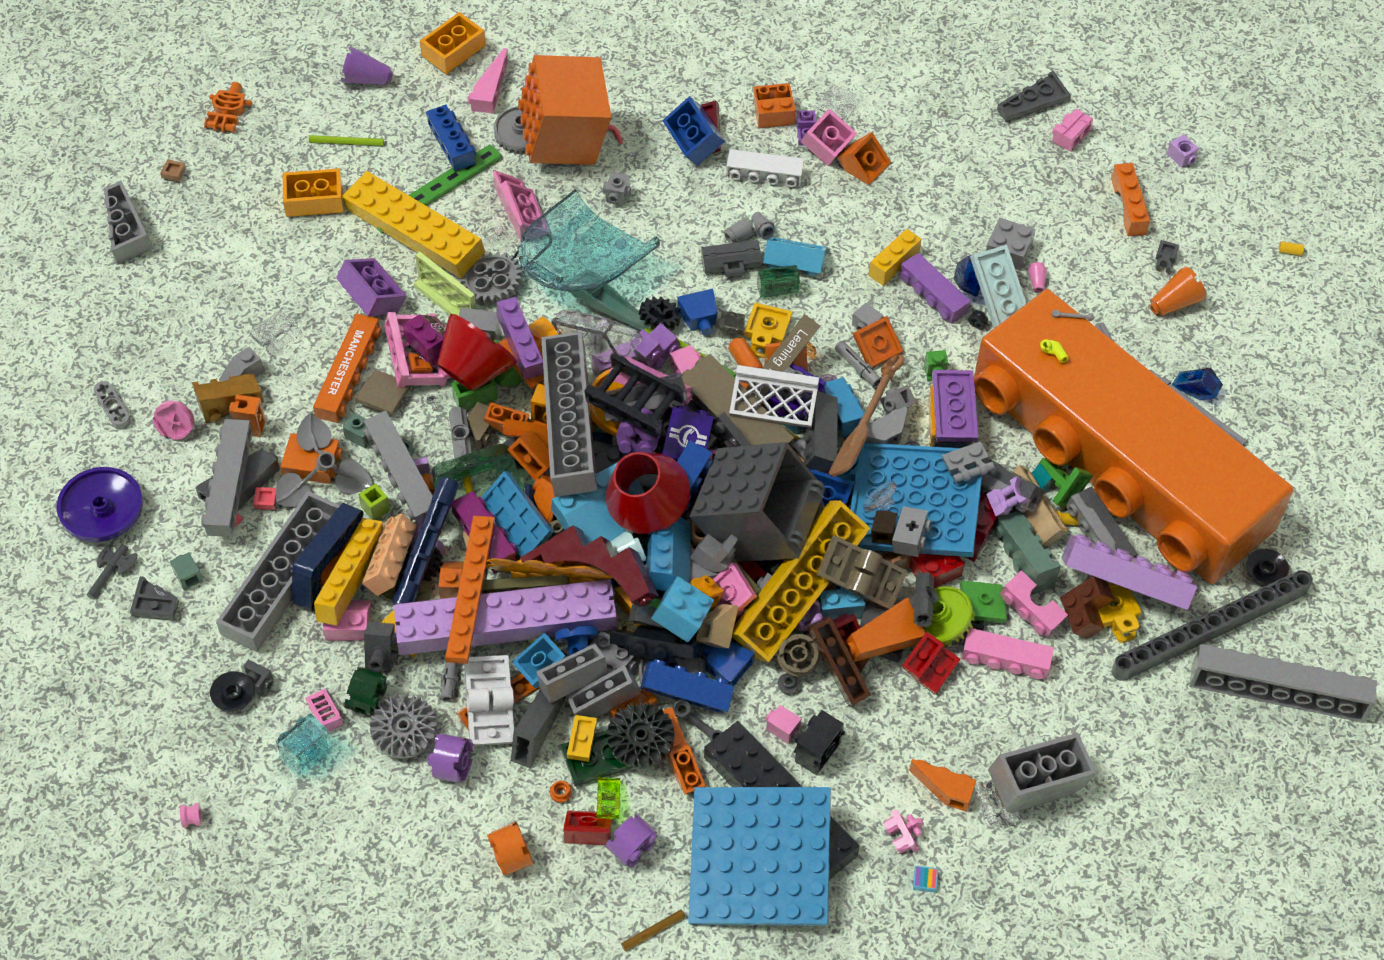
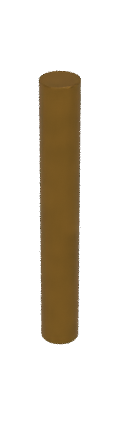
M680 909L621 943L622 948L626 952L684 919V912Z

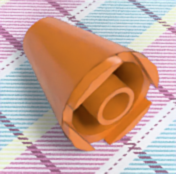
M1189 267L1181 268L1150 300L1151 311L1155 315L1163 316L1202 302L1207 297L1203 283L1196 281L1194 277L1197 275Z

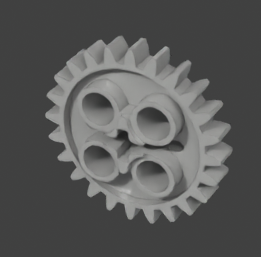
M497 251L495 255H492L491 252H489L488 256L483 254L482 258L460 279L461 284L475 294V300L478 305L484 302L485 306H487L489 302H492V305L495 306L496 301H502L504 298L509 299L510 294L516 296L515 290L521 289L519 284H523L522 278H524L521 264H519L517 259L514 260L513 255L508 257L505 252L500 256L499 251Z

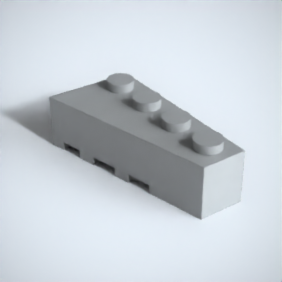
M119 181L104 188L105 204L108 213L107 221L110 230V247L117 263H122L154 249L123 182Z

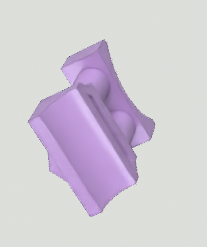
M1014 477L1010 480L1011 485L1004 489H994L986 494L996 517L1009 514L1012 507L1018 503L1025 505L1031 501L1020 492L1021 478ZM1015 492L1016 495L1008 499L1007 496Z

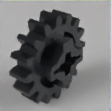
M652 296L651 300L646 298L645 302L642 301L638 315H641L640 320H645L644 325H651L650 329H654L662 323L668 330L669 328L674 330L676 326H679L682 313H680L681 308L676 307V303H670V299L665 300L661 296L659 299H656L655 296Z

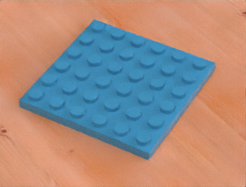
M864 443L859 453L850 510L866 523L870 530L857 546L867 550L893 552V546L872 543L871 529L876 510H888L897 513L899 520L902 508L905 506L927 510L928 519L931 520L930 532L925 534L926 545L924 550H920V554L973 557L982 476L971 477L966 482H954L953 475L955 474H949L942 460V455L960 448Z
M694 787L688 923L690 925L828 926L831 788Z

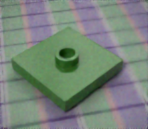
M962 580L960 590L969 597L973 604V611L976 615L974 619L976 621L981 620L1005 624L1007 620L1005 602L1000 595L1003 586L1001 584Z

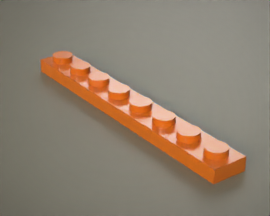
M473 515L445 656L446 662L468 664L487 568L486 560L489 557L495 526V517Z

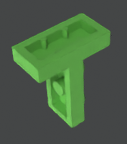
M1042 458L1039 462L1052 479L1056 481L1055 485L1060 488L1052 501L1061 507L1067 508L1066 505L1071 496L1083 491L1093 477L1089 471L1077 467L1069 475L1061 466L1051 463L1046 458Z

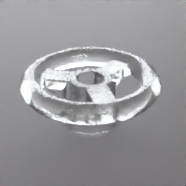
M888 481L876 488L864 501L863 510L871 512L878 508L881 511L890 509L895 503L891 496L896 491L897 484L894 481Z

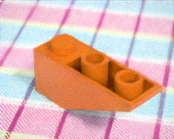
M911 760L909 771L942 803L967 812L976 784L975 779H972L967 774L951 772L945 767L930 765L924 760Z

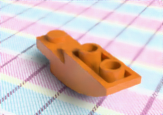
M490 402L484 417L486 423L502 433L505 419L547 426L546 423L529 419L528 413ZM507 435V436H509V437H511V438H512V437H521V436H516V435Z
M673 708L664 709L663 712L668 714L672 720L675 735L673 748L666 758L684 795L694 792V787H706L692 750L686 743Z

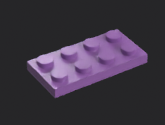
M973 370L932 371L936 442H978Z

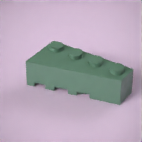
M1018 510L997 517L994 531L997 538L1002 539L1005 553L1013 559L1014 569L1016 572L1022 570L1037 584L1031 594L1033 595L1055 587L1061 565L1058 561H1052V553L1048 548L1044 550L1042 539L1039 535L1033 534V527L1024 514Z

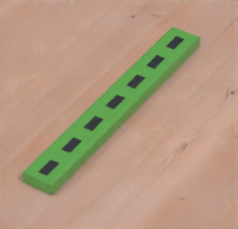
M489 144L476 152L474 165L455 172L451 168L412 192L409 196L427 206L502 159V155ZM376 228L381 234L384 233L380 228Z

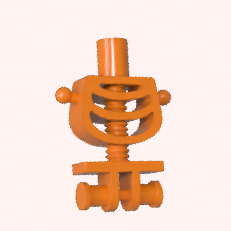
M232 82L229 91L218 90L215 96L213 94L209 95L215 112L208 111V119H205L204 128H213L214 131L221 128V132L231 131L235 133L236 125L239 124L238 116L244 113L245 105L251 106L253 104L251 100L246 101L245 95L240 93L242 85L239 82Z

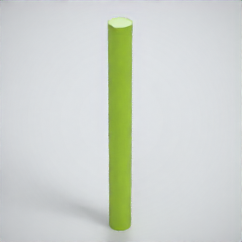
M309 135V143L384 146V139Z

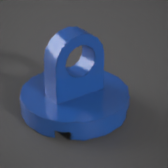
M577 626L572 631L568 628L556 631L555 640L558 643H568L570 656L588 647L587 640L599 636L598 628L595 626Z

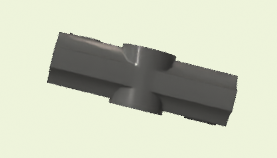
M920 572L916 575L915 594L909 598L910 604L914 609L913 622L918 627H928L932 624L933 605L938 602V596L934 590V576L930 573Z

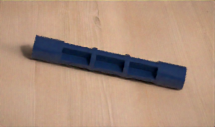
M446 477L439 478L414 548L410 553L409 561L392 600L393 605L412 603L416 600L423 577L431 561V556L441 535L444 522L460 485L452 479Z

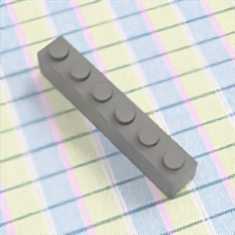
M385 410L364 420L366 429L363 431L367 440L374 442L372 448L375 455L382 457L383 460L380 463L385 473L390 472L391 477H389L393 488L398 487L400 493H397L402 505L407 504L409 509L406 512L410 520H415L419 527L424 522L433 496Z
M225 419L224 426L220 428L219 437L221 441L216 446L217 461L213 462L212 472L214 475L213 479L209 480L210 495L205 499L206 515L203 514L201 519V525L205 528L207 536H233L253 434L250 420Z

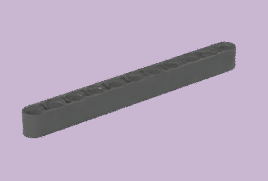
M1305 570L1294 572L1126 651L1116 657L1111 673L1119 681L1130 679L1200 644L1208 642L1307 594L1313 582V577Z

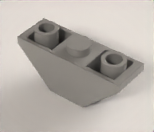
M907 407L894 409L888 415L878 417L869 423V434L865 443L900 444L906 421Z

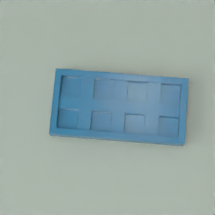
M504 471L481 497L485 503V509L487 512H492L497 526L504 529L507 540L515 545L520 557L545 543L554 533L553 529L508 471Z

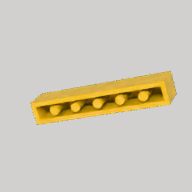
M367 518L361 519L314 602L317 622L336 626L339 624L366 574L383 530L382 521Z

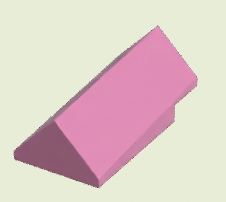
M495 170L493 172L494 189L521 243L549 235V230L533 190L525 187L523 180Z

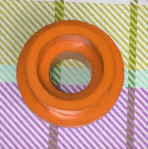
M556 781L550 787V797L555 802L564 803L572 796V788L565 781ZM564 790L565 793L563 795H558L557 791Z

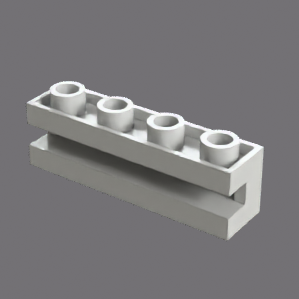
M730 149L726 165V178L763 182L770 185L779 184L787 185L788 187H800L804 159Z

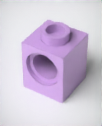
M1183 134L1170 142L1167 155L1182 168L1187 164L1192 165L1196 161L1199 148Z

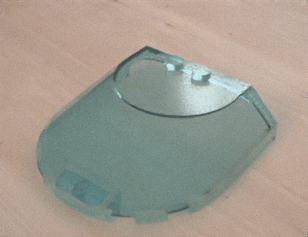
M574 189L526 229L522 235L523 241L518 247V256L521 267L526 275L541 286L560 291H584L603 286L615 280L659 247L660 241L655 236L647 243L642 242L603 220L586 205L580 197L579 191Z

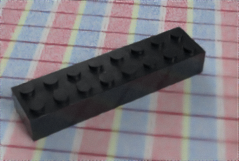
M739 721L735 722L704 746V758L731 787H802ZM832 817L830 822L829 880L858 857L860 845Z

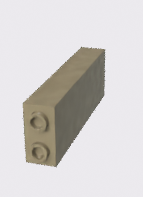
M711 354L701 357L692 369H687L682 373L684 384L692 387L690 392L692 394L691 399L703 411L708 412L709 416L714 417L725 412L751 445L787 442L790 447L793 446L794 437L780 423L729 415L735 378ZM739 383V390L742 394L746 393L747 390ZM751 394L746 397L751 405L757 402ZM742 399L735 404L734 410L744 411L749 407ZM761 404L754 408L758 414L768 412Z

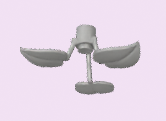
M311 412L301 421L298 427L297 442L303 450L309 451L314 449L316 453L320 454L315 461L316 467L304 480L296 473L284 474L276 485V502L284 507H296L306 492H311V488L305 483L318 470L328 471L332 468L337 473L335 485L344 494L358 493L370 487L373 482L369 473L358 462L344 460L340 463L338 470L336 468L337 465L334 464V455L318 449L325 448L330 443L332 435L326 423Z

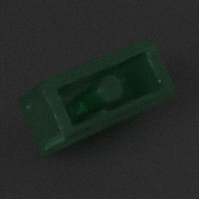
M796 265L758 270L757 286L760 298L799 293L800 278Z

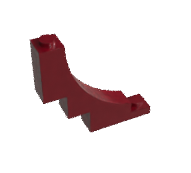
M574 525L520 557L522 563L528 560H538L543 563L554 564L557 567L577 565L603 570L620 584L631 603L639 607L651 604L653 599L658 597L638 551L628 547L616 554L611 542L602 536L588 543L583 530Z

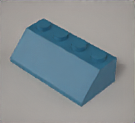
M682 517L667 529H660L648 534L646 570L656 590L666 591L677 576L689 583L691 526Z

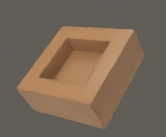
M167 159L160 172L161 178L179 182L186 169V165L183 162Z

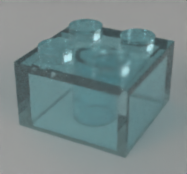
M311 713L306 717L300 718L295 726L289 731L280 734L275 741L281 761L298 778L333 750L328 730Z

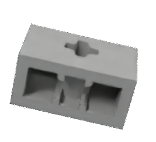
M903 506L892 539L893 553L919 557L920 550H924L926 545L925 534L930 532L931 520L928 519L927 510Z

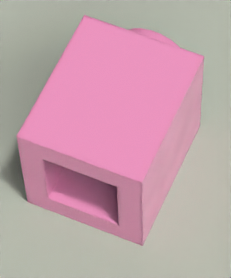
M779 705L775 711L771 710L767 715L766 730L789 744L801 728L802 718Z

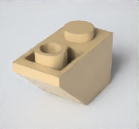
M720 604L707 614L698 629L696 641L716 648L729 649L738 606Z

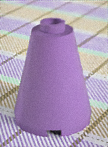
M349 47L351 53L346 55L342 70L345 78H341V82L386 85L387 82H391L393 71H390L391 67L354 47Z

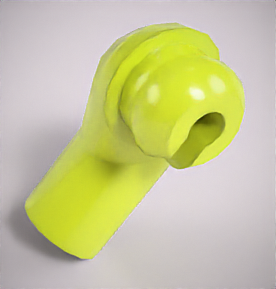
M1048 339L1041 341L1040 347L1044 353L1055 355L1060 363H1065L1069 359L1059 342Z

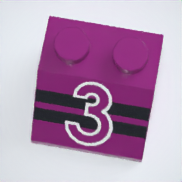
M419 314L403 324L404 339L426 361L431 363L439 358L446 326L436 316Z

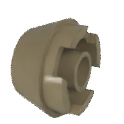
M795 634L783 641L777 652V659L780 667L786 673L801 677L812 673L818 667L821 654L811 637L804 634Z

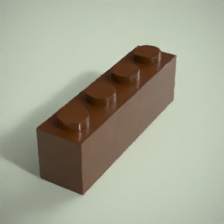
M824 617L807 626L845 702L853 706L871 696L832 618Z

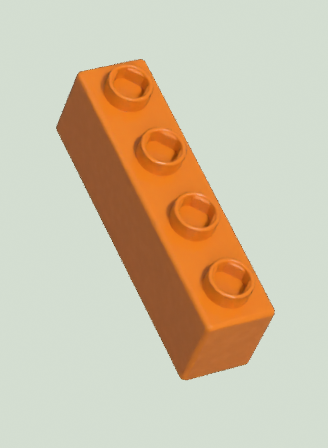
M1045 289L981 339L973 380L976 396L994 414L1004 415L1008 413L1032 433L1035 446L1051 463L1058 466L1068 464L1073 469L1077 467L1089 471L1093 475L1089 483L1094 486V491L1108 511L1119 518L1130 516L1156 538L1160 553L1170 565L1184 572L1195 571L1209 584H1215L1277 530L1294 489L1292 485L1087 319L1060 316L1059 318H1053L1051 316L1053 310H1058L1061 313H1079L1051 290ZM1048 339L1059 342L1069 359L1065 363H1060L1055 355L1044 353L1040 347L1041 341Z

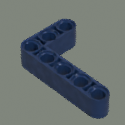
M342 503L296 559L292 568L293 604L310 611H315L314 602L321 591V573L354 533L363 518V510Z

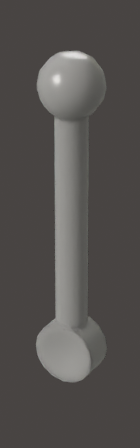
M1053 310L1051 314L1053 318H1059L1060 316L1087 319L1088 321H1093L1095 318L1092 313L1082 315L1061 313L1058 310Z

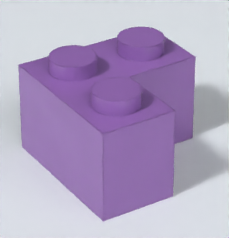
M662 323L650 334L642 329L629 342L636 358L644 365L655 370L660 369L664 365L665 360L670 356V353L678 350L680 346L678 338Z

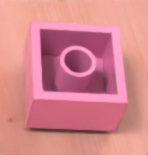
M828 109L805 134L801 143L829 166L850 144L857 132L831 109Z

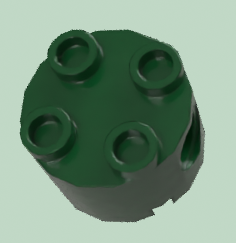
M358 666L350 680L346 693L349 694L350 700L345 699L344 708L368 716L374 715V709H378V704H380L378 703L380 695L384 696L388 685L386 683L387 676H384L383 673Z

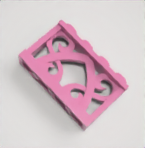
M388 312L384 326L397 387L404 388L406 385L445 386L450 376L438 367V359L430 363L432 367L437 369V374H411L409 362H406L410 352L404 351V349L409 347L410 344L401 339L404 338L403 324L417 315H396V312ZM430 313L428 316H435V313Z

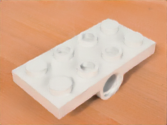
M508 655L469 657L468 664H464L469 739L472 740L473 746L512 744L514 698L510 683Z

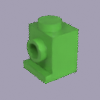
M946 350L926 352L924 368L927 381H932L933 370L948 369L949 362Z

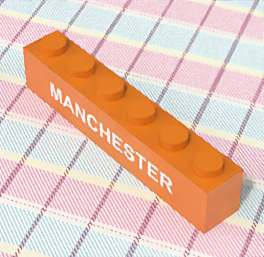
M355 314L313 405L314 415L317 418L338 423L340 418L345 416L347 402L352 400L354 395L353 389L355 385H359L361 380V371L366 369L368 356L374 352L375 340L381 336L382 328L379 325L378 318Z

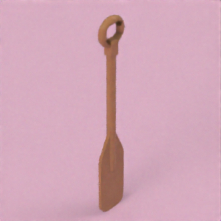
M903 355L891 357L881 367L882 379L859 425L844 441L829 471L831 477L848 471L854 465L869 434L868 423L889 381L905 362Z

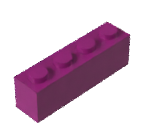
M474 491L455 499L451 506L452 514L468 537L470 535L473 515L494 517L492 512H487L483 499L480 496L477 497ZM496 519L488 559L498 558L516 561L517 549L512 542H508L504 529L497 526ZM491 569V571L493 572V574H496V573L500 572V571H496V570H494V569Z

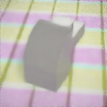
M707 534L698 544L690 558L707 570L714 572L724 571L735 556L736 548L733 546L738 539L731 534L721 544L711 535Z

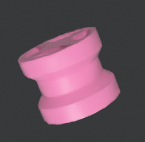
M194 803L193 806L180 805L182 828L188 827L190 824L202 825L200 803Z

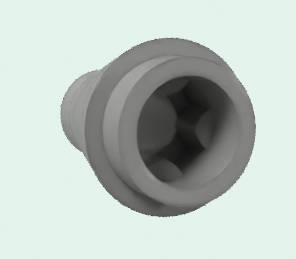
M755 212L751 219L758 236L764 239L771 237L775 232L774 224L764 217L761 212Z

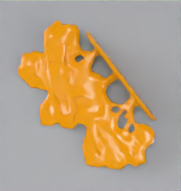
M498 558L486 560L492 563L487 564V568L511 572V578L564 575L570 578V584L613 578L603 571L587 566L557 567L554 564L543 563L538 560H528L523 563L521 559L517 562Z

